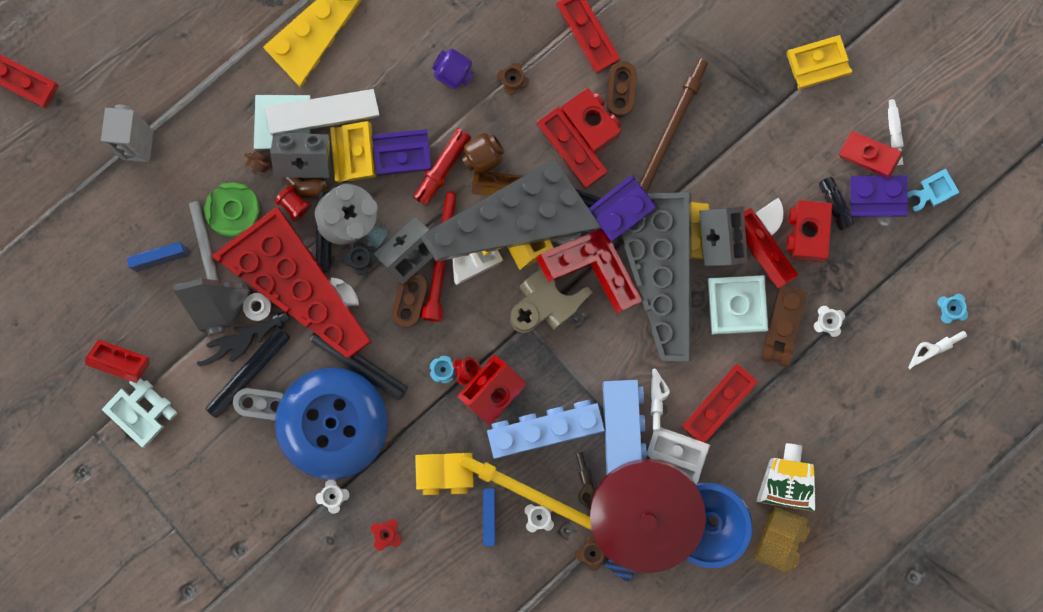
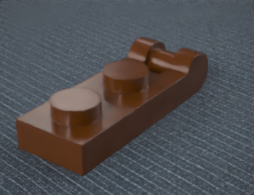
M784 285L778 289L761 360L767 362L774 360L780 362L782 366L789 367L808 292ZM774 342L784 344L783 351L773 349Z

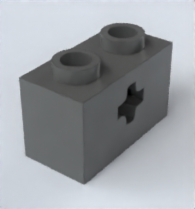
M273 134L270 156L274 177L329 178L332 160L329 134Z
M743 206L699 210L704 266L734 265L748 262Z
M416 217L409 221L374 253L384 267L402 285L433 258L421 239V236L429 231V229Z

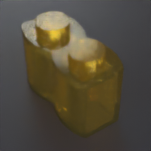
M773 506L753 559L788 573L790 568L795 569L800 557V553L796 552L800 542L804 543L810 532V527L807 526L808 519Z

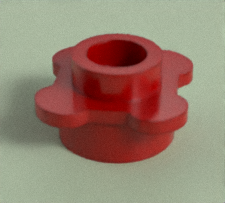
M467 357L464 360L457 358L452 363L460 385H466L481 370L477 360L471 357Z
M390 519L387 523H374L371 526V532L375 537L374 547L377 550L382 551L387 546L398 547L401 544L402 539L398 536V522L396 520ZM385 532L389 533L387 538L383 536Z

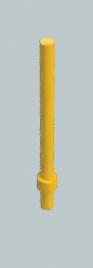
M463 455L459 465L479 474L478 478L488 483L491 480L591 530L589 516L496 471V467L487 462L482 464Z

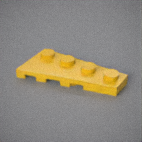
M316 0L263 48L289 77L302 88L312 69L316 68L325 50L331 46L336 34L347 23L362 0Z

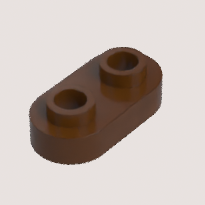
M622 61L614 64L609 74L606 107L608 112L616 117L627 116L634 106L637 72L635 67L629 62ZM625 74L628 79L622 82L618 79V75ZM621 100L625 106L618 108L615 106V102Z
M415 273L403 285L399 283L392 308V318L402 328L413 327L418 323L421 316L428 286L425 278L419 273ZM417 283L419 285L418 291L410 292V284ZM404 310L412 312L409 319L402 318L401 314Z

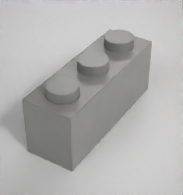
M115 105V108H105L101 142L122 160L150 163L154 130L130 106Z

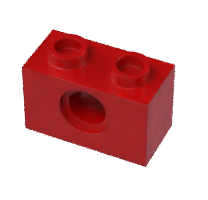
M586 88L561 106V110L596 155L620 137L621 130L619 128L621 124L614 114L609 115L603 108L605 103L597 92L592 93L589 88ZM590 115H595L600 119V123L596 126H591L587 124L585 119Z
M798 200L794 208H790L788 223L793 224L792 235H788L786 251L790 252V259L824 262L828 259L832 203ZM802 226H811L814 230V237H806L802 232Z
M493 355L457 397L490 426L502 414V411L520 394L527 383L508 364L496 355Z

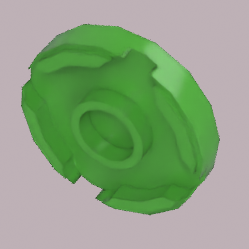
M235 182L224 183L218 186L207 197L204 207L205 217L211 228L220 235L230 238L237 237L257 222L261 214L260 202L255 193L244 184Z

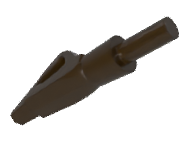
M583 452L576 454L581 471L578 474L583 488L580 490L578 498L584 506L590 509L591 505L584 500L583 496L588 493L592 499L595 489L591 470H587Z

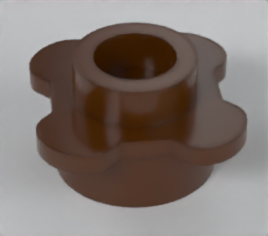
M513 63L497 73V79L502 81L506 94L512 95L515 93V90L520 87L525 88L529 84V79L524 76L522 66L519 63ZM515 77L516 79L515 81H511L510 78Z
M254 150L253 153L249 152V154L245 153L244 155L248 158L245 165L256 171L266 173L268 167L272 166V162L268 160L270 156L261 151Z
M588 537L583 548L576 551V558L578 561H584L591 571H596L600 568L602 560L607 558V556L599 548L594 537ZM594 551L595 556H590V552Z

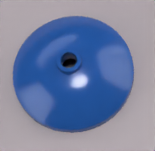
M716 483L696 484L703 498L706 522L703 536L698 546L686 560L704 568L727 566L739 559L749 546L753 533L750 511L743 499L730 488ZM709 517H715L718 521V524H711L709 522Z

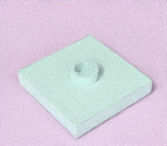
M255 95L254 149L258 151H271L273 136H270L265 107L310 100L311 96ZM311 129L285 134H310Z
M764 275L708 279L711 335L768 331Z

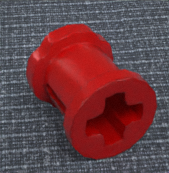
M289 185L279 193L274 203L277 206L281 205L291 215L290 219L296 222L309 211L311 204L308 201L304 202L294 192L295 188Z

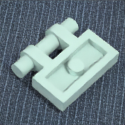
M140 378L137 383L129 382L136 389L131 395L124 389H121L102 410L142 448H145L164 428L156 419L163 414L171 421L177 415V412L171 407V402L165 397L161 398L153 390V385L147 380L143 381ZM144 397L154 406L149 412L138 403Z

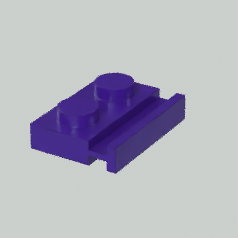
M427 129L372 135L377 176L431 170Z
M631 175L588 209L609 239L614 241L655 210L657 206L637 182L634 175Z
M908 175L891 176L890 179L884 176H851L852 218L907 217Z

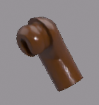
M286 177L285 179L304 198L318 197L321 191L327 189V182L323 178L305 181L302 178Z

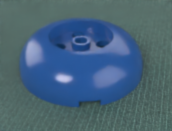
M336 367L313 370L294 381L283 394L275 417L276 437L285 457L301 472L325 480L344 479L368 467L380 453L388 431V416L385 403L374 385L356 372ZM343 399L346 402L345 409L342 411L335 410L333 406L334 401ZM308 410H318V419L310 421L307 418ZM331 417L337 422L336 426L332 429L326 426L327 419ZM347 425H352L355 428L356 433L353 437L348 438L343 434V430ZM321 435H325L329 439L328 445L324 448L319 447L316 442L317 438Z

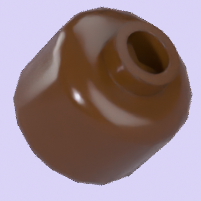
M482 133L464 145L465 156L462 159L470 171L475 169L478 173L485 174L502 163V154L505 151L494 134L490 136L487 133Z

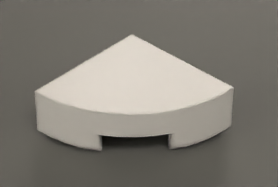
M779 198L755 213L771 236L779 229L783 220V206Z
M331 278V283L347 306L359 307L358 296L352 287L341 279Z

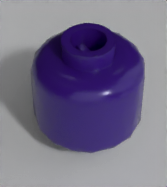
M448 49L446 52L442 50L431 68L435 70L434 78L451 89H457L461 84L466 87L474 74L470 70L472 61L455 49Z

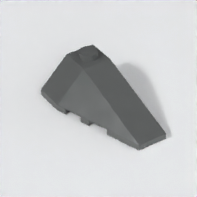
M203 278L173 285L175 294L197 328L203 333L208 332V336L222 334L225 332L224 328L231 327L243 309L245 299L252 294L251 287L244 283L238 284L237 288H235L233 282L220 284L219 280Z

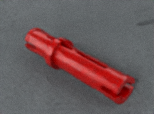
M459 128L455 130L454 135L432 169L427 170L424 174L426 178L413 195L417 202L420 203L422 201V205L428 206L437 189L443 187L445 184L444 179L463 151L464 145L471 140V136L468 133L464 132L462 134V130Z

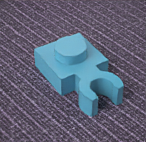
M944 169L921 181L920 184L923 190L909 191L908 199L911 197L919 198L920 204L912 208L913 212H919L924 208L926 202L930 201L933 207L958 195L959 191L948 171Z

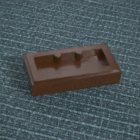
M475 171L472 194L490 196L520 179L523 175L494 172L480 174Z

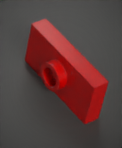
M854 131L850 133L839 153L840 158L889 179L903 156L902 151Z
M99 339L85 358L86 366L134 383L139 381L150 364V358Z

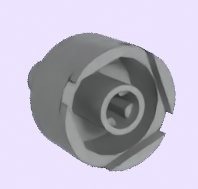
M342 184L332 189L318 202L315 209L318 230L331 243L337 245L353 243L372 230L376 222L378 207L371 195L363 188L351 184ZM344 210L348 212L349 218L347 220L344 218Z

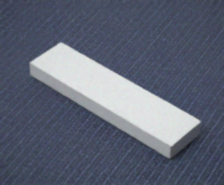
M374 89L265 107L270 136L379 118Z

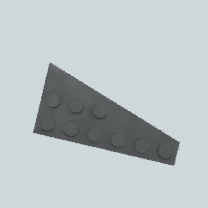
M553 159L427 231L421 236V239L437 262L468 256L471 253L481 251H495L497 248L509 246L511 248L548 241L551 238L561 236H574L577 233L587 231L588 233L595 232L601 226L556 160Z
M647 193L657 208L622 234L625 243L624 247L637 287H639L643 298L642 302L652 326L651 330L661 361H692L691 193Z

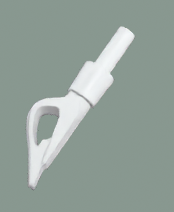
M891 99L889 100L888 109L890 135H892L891 147L902 151L901 147L904 144L901 134V121L895 100ZM902 157L897 165H903Z
M962 331L951 338L945 337L936 344L929 342L920 343L908 367L909 370L915 365H919L933 356L953 348L954 343L967 337L966 332ZM926 347L928 352L924 356L918 357L920 350Z
M653 369L650 414L653 416V431L659 432L660 416L663 415L662 401L668 398L670 390L658 371Z

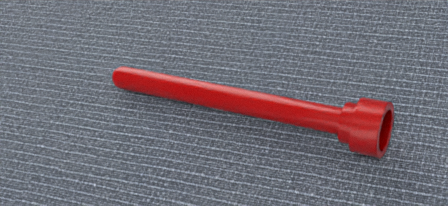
M453 191L446 193L441 223L452 218L454 215L456 193ZM435 260L429 301L425 303V307H422L420 319L431 322H442L444 310L441 309L440 297L446 260L437 262Z

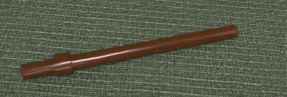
M698 59L691 76L686 78L682 86L684 91L639 182L646 193L693 95L698 93L702 85L700 80L709 64L706 60Z

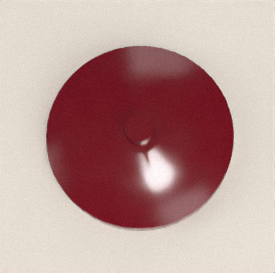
M640 459L620 465L604 477L592 498L590 524L594 539L602 552L610 560L628 570L653 573L675 567L693 553L705 529V506L697 485L683 470L665 461Z

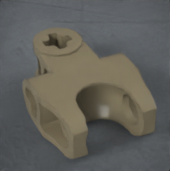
M539 269L519 286L527 297L512 309L510 323L515 331L522 334L533 331L545 320L553 330H556L575 315L580 306L593 292L587 286L574 295H563L557 290L555 280L548 283L543 271ZM519 313L523 315L530 314L528 324L525 321L518 322Z

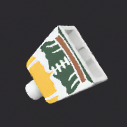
M786 443L784 459H770L757 497L758 503L815 511L814 465L800 462L803 446Z

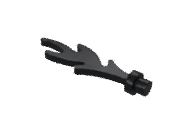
M285 311L280 314L276 312L272 314L273 320L249 327H234V330L240 332V335L226 336L207 343L206 346L208 348L221 346V349L210 358L198 361L197 365L211 364L222 358L232 349L234 352L230 356L229 361L237 360L247 351L255 334H258L257 342L261 343L265 335L275 326L281 329L285 327V323L291 320L290 316Z

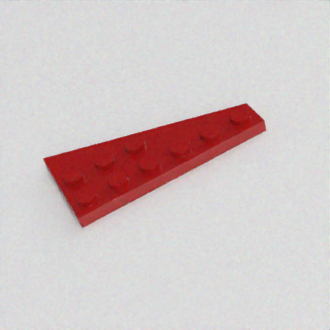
M274 208L211 255V257L222 263L231 272L242 278L282 310L289 313L298 322L312 330L345 357L352 358L372 343V340L280 208Z

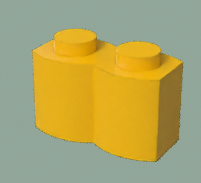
M472 453L415 455L416 490H422L423 495H440L439 489H451V494H468V488H473V471L460 466L459 463L463 455L472 458Z

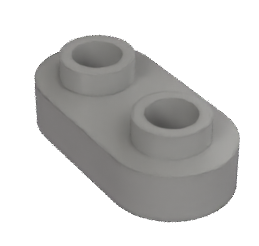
M245 388L236 393L233 399V406L236 412L243 417L275 421L276 412L272 411L271 406L275 402H280L283 394ZM248 398L254 402L251 408L244 407V401Z

